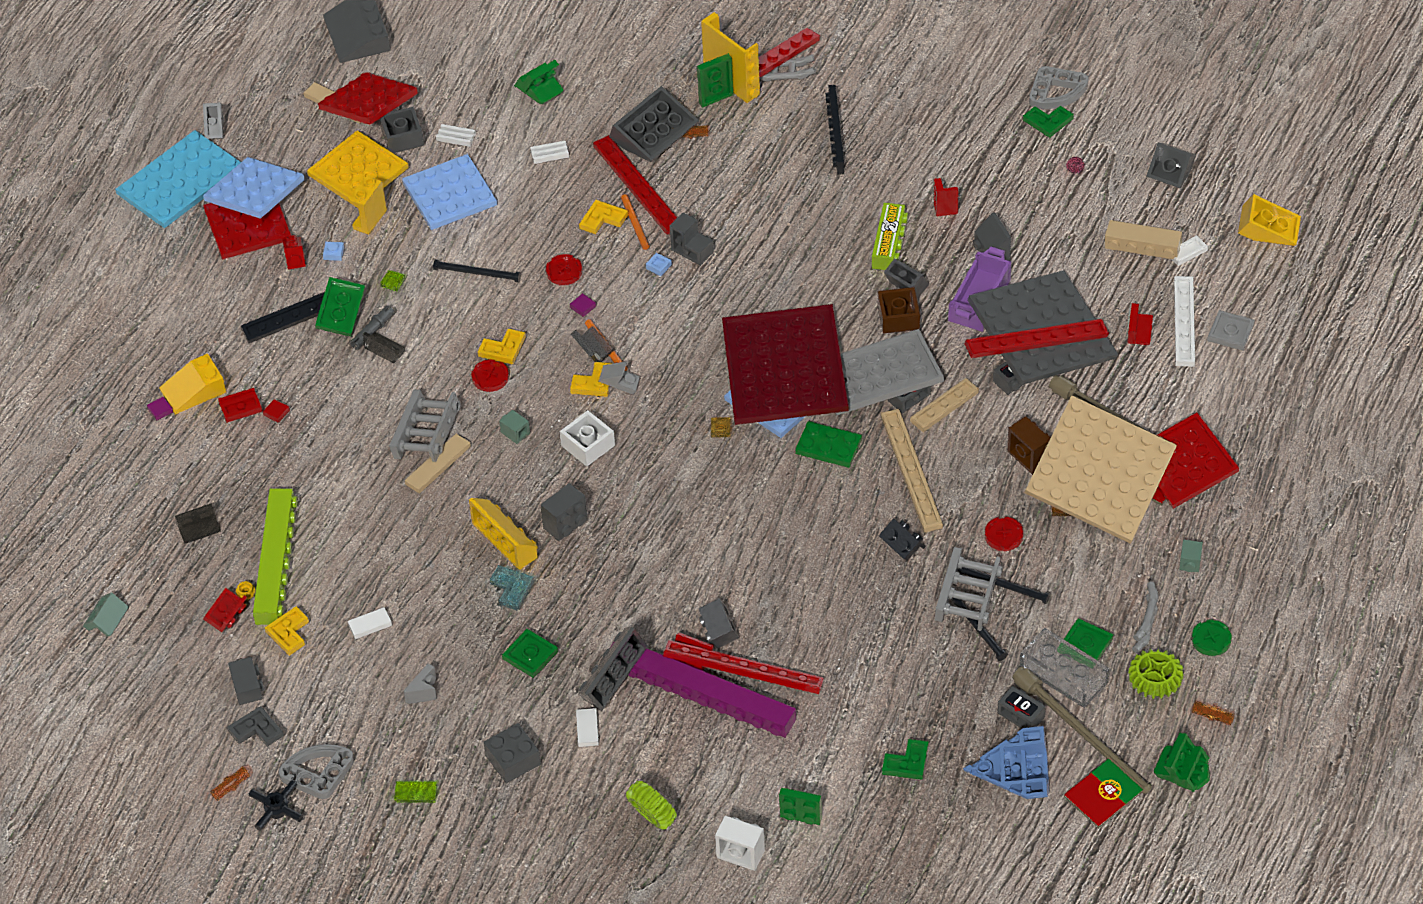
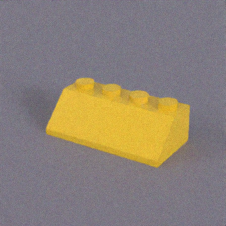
M469 499L472 524L518 570L538 558V547L534 540L528 539L524 531L520 527L517 528L512 519L502 513L498 505H494L488 499Z

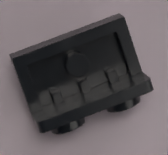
M893 518L878 536L904 560L908 561L919 547L924 549L926 545L921 542L923 538L918 533H911L909 531L911 527L905 521L901 520L899 522Z

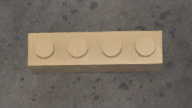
M1113 220L1109 221L1105 234L1106 249L1173 260L1175 257H1178L1182 243L1181 231Z

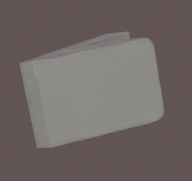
M204 103L205 138L208 140L223 139L224 118L221 103Z
M626 362L603 365L598 382L634 395L640 376L624 371Z
M427 664L405 688L404 697L406 703L413 704L436 700V691L432 686L436 680L434 666Z

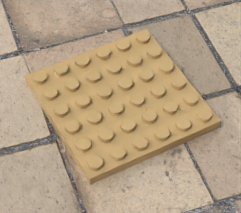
M1071 395L1024 493L1131 544L1177 445Z

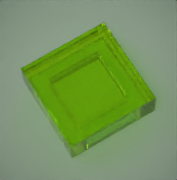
M388 270L380 282L381 287L398 292L405 280V275Z

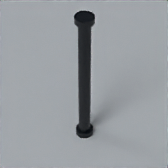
M435 259L433 263V270L437 271L438 269L510 279L517 283L521 279V272L518 271L513 273L440 262L438 259Z
M962 567V569L958 568L960 575L964 574L973 578L990 581L991 575L965 567ZM998 577L996 578L995 585L1041 600L1044 604H1047L1050 593L1048 592L1042 593Z
M953 598L952 601L957 607L970 610L961 599ZM967 618L994 651L997 660H1004L1008 656L1006 650L1001 649L984 627H982L981 631L978 630V620Z

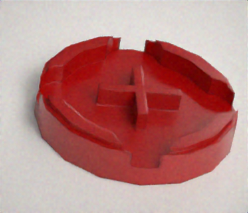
M570 254L554 256L546 264L547 278L557 285L573 284L582 275V264L578 258H573V255Z
M494 359L483 360L475 365L471 373L472 382L481 391H498L508 383V368L501 361L499 363Z
M1011 517L994 518L985 527V540L991 548L998 551L1014 550L1023 541V527L1016 519Z

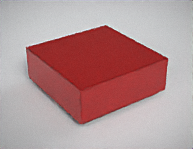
M274 399L263 410V415L279 423L290 411V408Z

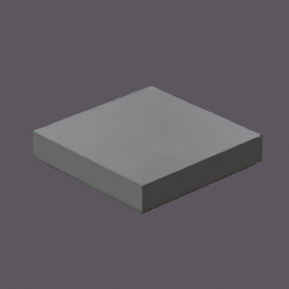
M1219 310L1207 341L1244 351L1255 320Z

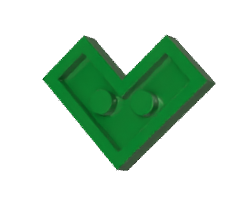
M1034 106L1023 115V121L1050 138L1072 121L1074 114L1059 106L1048 115Z
M908 739L905 756L885 753L882 775L923 780L928 741Z

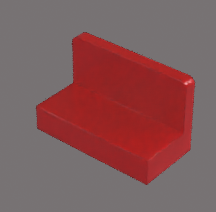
M941 178L934 179L933 204L936 217L958 214V187L943 188Z
M1132 303L1128 344L1150 345L1153 315L1138 314L1139 304Z

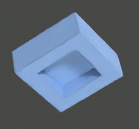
M325 242L323 259L342 261L344 242Z
M656 253L646 263V269L662 276L672 265L670 259Z

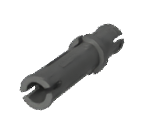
M385 305L350 341V345L353 348L355 347V350H359L379 328L385 326V322L394 315V310L391 307L388 310L389 306Z

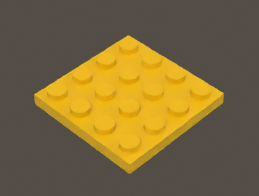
M357 130L307 170V175L349 202V198L366 176L381 180L383 188H385L409 167L406 161Z

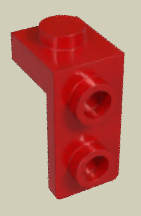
M296 235L287 236L283 240L288 270L306 267L301 237Z

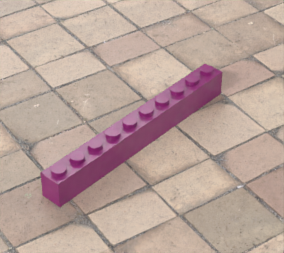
M647 648L628 674V676L636 677L649 685L658 686L666 692H673L684 699L695 701L701 706H707L721 714L732 716L738 721H744L756 728L767 730L775 736L786 738L796 721V708L674 659L663 657L662 654Z

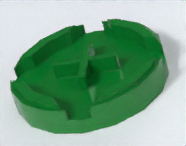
M1206 620V622H1200L1193 628L1191 640L1198 652L1208 656H1217L1229 649L1232 634L1224 623L1216 620Z

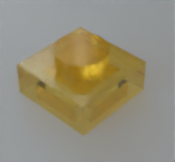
M711 418V437H730V418Z

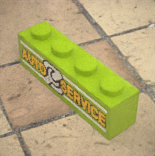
M883 203L872 253V269L886 270L894 258L899 260L900 253H898V250L902 249L903 242L901 237L905 235V226L903 225L904 223L907 224L908 221L905 205Z

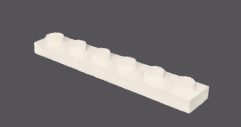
M1174 276L1176 366L1195 367L1193 277Z

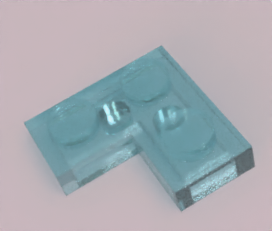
M499 565L490 578L491 585L505 589L499 599V604L518 611L534 583L533 576Z

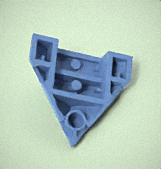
M1044 726L1021 729L1015 737L1009 741L1006 739L981 756L978 762L963 768L964 771L1026 799L1048 797V755Z

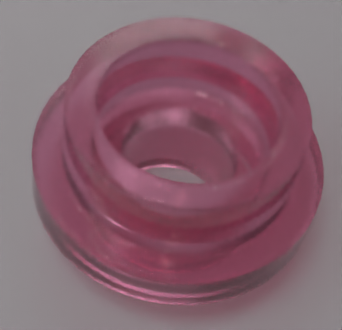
M1071 157L1066 163V168L1071 173H1080L1084 170V162L1079 157Z

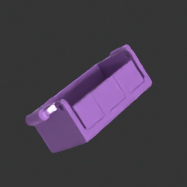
M991 246L984 253H976L975 260L967 272L964 281L954 299L949 303L948 321L981 332L984 331L985 328L969 304L968 297L972 294L1009 284L1011 280V262L1004 260L1005 250Z

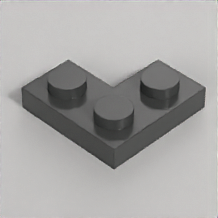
M261 706L227 726L228 732L238 744L255 734L266 746L284 737L283 731Z

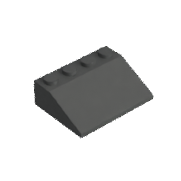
M344 0L323 14L340 63L390 51L388 34L375 0Z
M660 86L612 126L609 137L621 148L652 162L699 123V120Z
M624 628L622 632L616 635L612 647L604 652L600 664L592 669L588 681L583 682L579 689L580 692L578 694L581 698L600 711H603L648 647L634 628Z

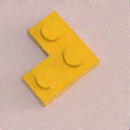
M595 200L579 223V229L596 234L604 222L621 227L628 217V210Z
M507 329L502 342L484 338L478 350V357L514 364L526 338L525 332Z
M595 362L592 376L573 375L570 387L571 394L608 397L610 386L598 381L603 365L613 363Z
M295 606L267 625L265 632L290 656L305 645L304 640L296 631L309 623V620Z

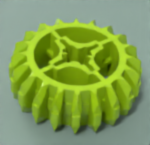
M1150 648L1148 653L1142 651L1141 655L1136 654L1135 659L1130 663L1128 671L1129 681L1132 683L1133 689H1137L1138 694L1143 692L1145 698L1151 695L1153 699L1159 696L1162 700L1164 695L1170 697L1171 692L1176 693L1177 688H1180L1183 680V667L1180 665L1179 659H1175L1174 654L1168 655L1167 650L1162 653L1159 648L1156 652H1153ZM1146 668L1145 672L1141 674L1140 672ZM1171 674V677L1166 680L1167 675Z
M636 781L629 787V790L626 792V798L641 816L660 829H667L668 826L673 824L677 816L675 809L657 790L643 781Z

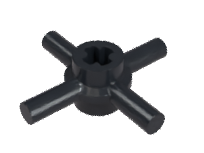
M291 780L281 793L272 792L267 796L254 789L250 790L249 796L263 803L265 811L255 824L257 830L261 831L271 818L279 819L284 815L298 822L302 821L303 815L289 808L287 801L288 796L297 786L296 782Z

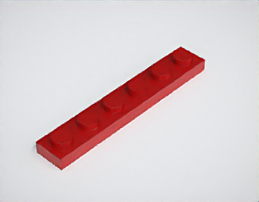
M805 28L759 57V78L817 43L820 35L809 28Z

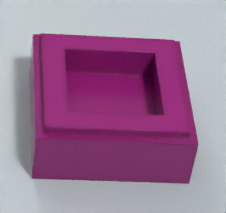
M583 293L570 303V308L582 317L596 307V302Z
M164 397L147 404V409L156 421L173 413L172 407Z

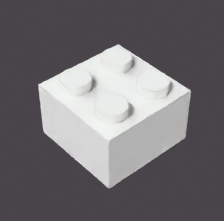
M586 411L560 431L561 446L585 466H589L615 446L614 431L589 411Z
M724 816L715 834L717 858L755 871L765 851L764 828L756 824L743 822L736 817Z

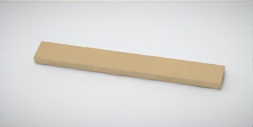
M895 409L882 412L881 419L924 533L943 529V523L900 410Z

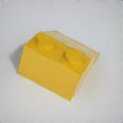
M1253 194L1242 205L1238 234L1253 241L1295 246L1297 245L1301 216Z
M208 353L191 360L159 387L164 398L172 407L174 414L226 393L223 377Z

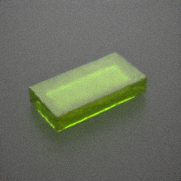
M396 781L394 800L397 803H436L437 781Z

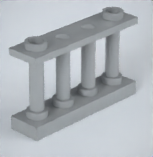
M413 390L389 445L394 459H402L404 452L410 450L429 452L432 462L437 461L442 453V447L455 416L460 410L461 404L455 392L451 393L448 401L426 400L421 390ZM425 407L444 409L442 416L421 414ZM418 422L438 423L436 430L415 428ZM412 436L433 437L430 444L409 443Z
M954 547L936 606L935 621L943 622L944 615H958L978 620V630L981 631L983 624L988 623V606L996 578L1001 577L1003 566L1000 565V557H996L994 566L965 560L964 557H961L962 548ZM962 567L992 573L990 581L960 575L957 572L958 568L962 569ZM959 582L985 588L987 591L984 597L957 591L953 588V585ZM953 598L983 604L981 612L950 606L951 604L948 603L949 599L953 600Z

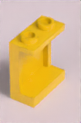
M366 176L349 198V202L357 205L359 209V216L352 224L354 230L369 235L387 211L381 180Z

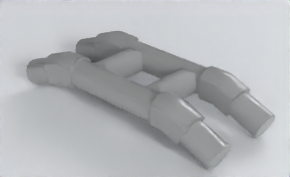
M811 54L805 57L789 59L778 66L788 67L789 72L778 73V67H776L771 73H767L759 79L766 82L782 79H804L809 75L815 74V68L811 67L796 71L795 66H804L814 61V57Z
M1154 582L1147 583L1149 594L1146 595L1147 608L1144 620L1139 630L1133 636L1138 641L1132 647L1135 653H1139L1150 640V632L1157 613L1156 603L1159 598Z

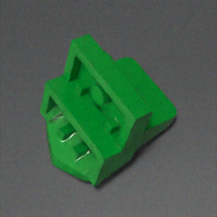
M556 60L548 64L546 62L519 77L514 85L515 88L517 87L538 104L547 103L563 92V88L554 78L559 64Z
M1179 733L1173 746L1168 745L1164 747L1154 769V774L1158 778L1195 792V790H1199L1210 781L1209 757L1202 746H1194L1186 733Z

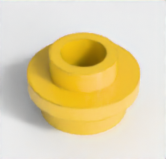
M247 581L239 583L236 588V595L240 598L245 595L247 596L246 600L253 598L256 593L254 585Z

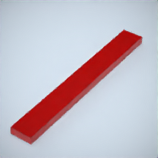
M609 135L593 142V147L665 234H670V225L677 217Z
M1097 319L966 339L964 344L970 357L977 358L1107 338L1109 333L1103 320Z
M668 640L663 653V657L815 694L820 693L824 680L823 677Z

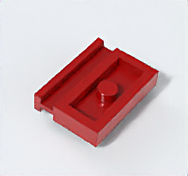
M254 388L218 398L226 423L262 412V407Z

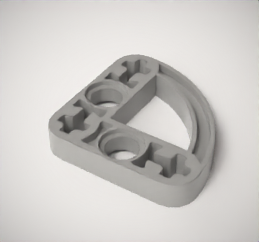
M1043 66L1037 72L1030 92L1029 104L1039 109H1056L1059 106H1067L1078 100L1085 93L1088 87V76L1081 72ZM1064 76L1067 77V79L1060 80L1059 77ZM1040 85H1043V86H1045L1046 88H1045V89H1039V88H1037V87L1040 86ZM1051 85L1073 89L1062 96L1047 98Z
M331 744L305 748L293 754L279 768L280 780L284 784H288L292 780L297 784L296 789L319 799H327L333 794L353 765V753L346 747ZM332 757L320 776L298 767L311 759ZM332 770H337L339 772V774L335 777H331L328 775L329 772ZM304 778L311 779L309 784L304 785L300 783Z

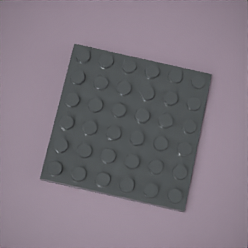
M1064 270L972 294L968 297L969 304L989 336L1096 320ZM1107 337L1003 353L1001 355L1019 384L1023 385L1116 359L1118 353Z

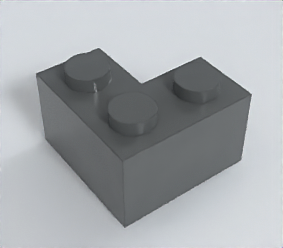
M683 212L670 225L672 251L700 266L714 253L713 240L698 232V220L693 216Z

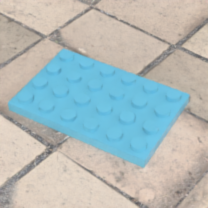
M194 130L115 190L117 195L165 229L203 200V195L241 162Z

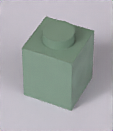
M511 410L499 420L501 433L516 444L530 434L529 421L514 410Z
M1183 540L1179 570L1199 573L1203 542Z

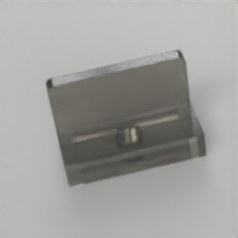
M593 326L583 335L577 330L570 334L594 362H602L614 351Z
M367 332L362 334L365 349L392 363H395L405 353L404 346L377 332H374L372 335Z
M212 503L175 515L177 528L184 544L221 532Z

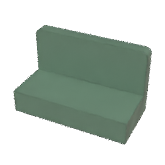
M112 592L100 598L83 627L88 631L98 628L107 637L111 636L127 611L128 606Z

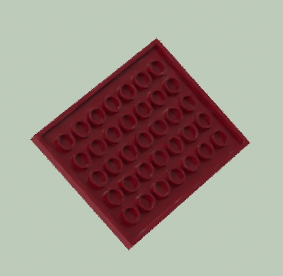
M833 304L722 317L735 425L849 411Z

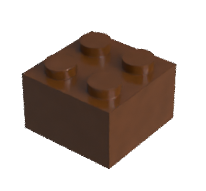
M915 287L877 291L878 311L883 334L920 330V313Z
M1025 416L1008 427L1007 452L1033 475L1051 437L1044 433L1034 421Z

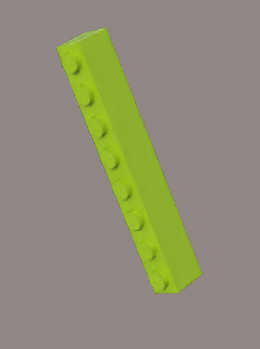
M269 489L253 608L255 625H269L284 613L282 601H285L286 598L284 585H287L288 582L286 570H289L290 567L288 554H291L292 551L290 539H293L294 535L292 523H295L296 515L294 508H297V496H294L293 489Z

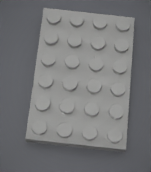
M919 329L840 354L849 411L944 382L943 374ZM838 412V413H835V414H836V416H837V415H840V414H843V413H846V412Z

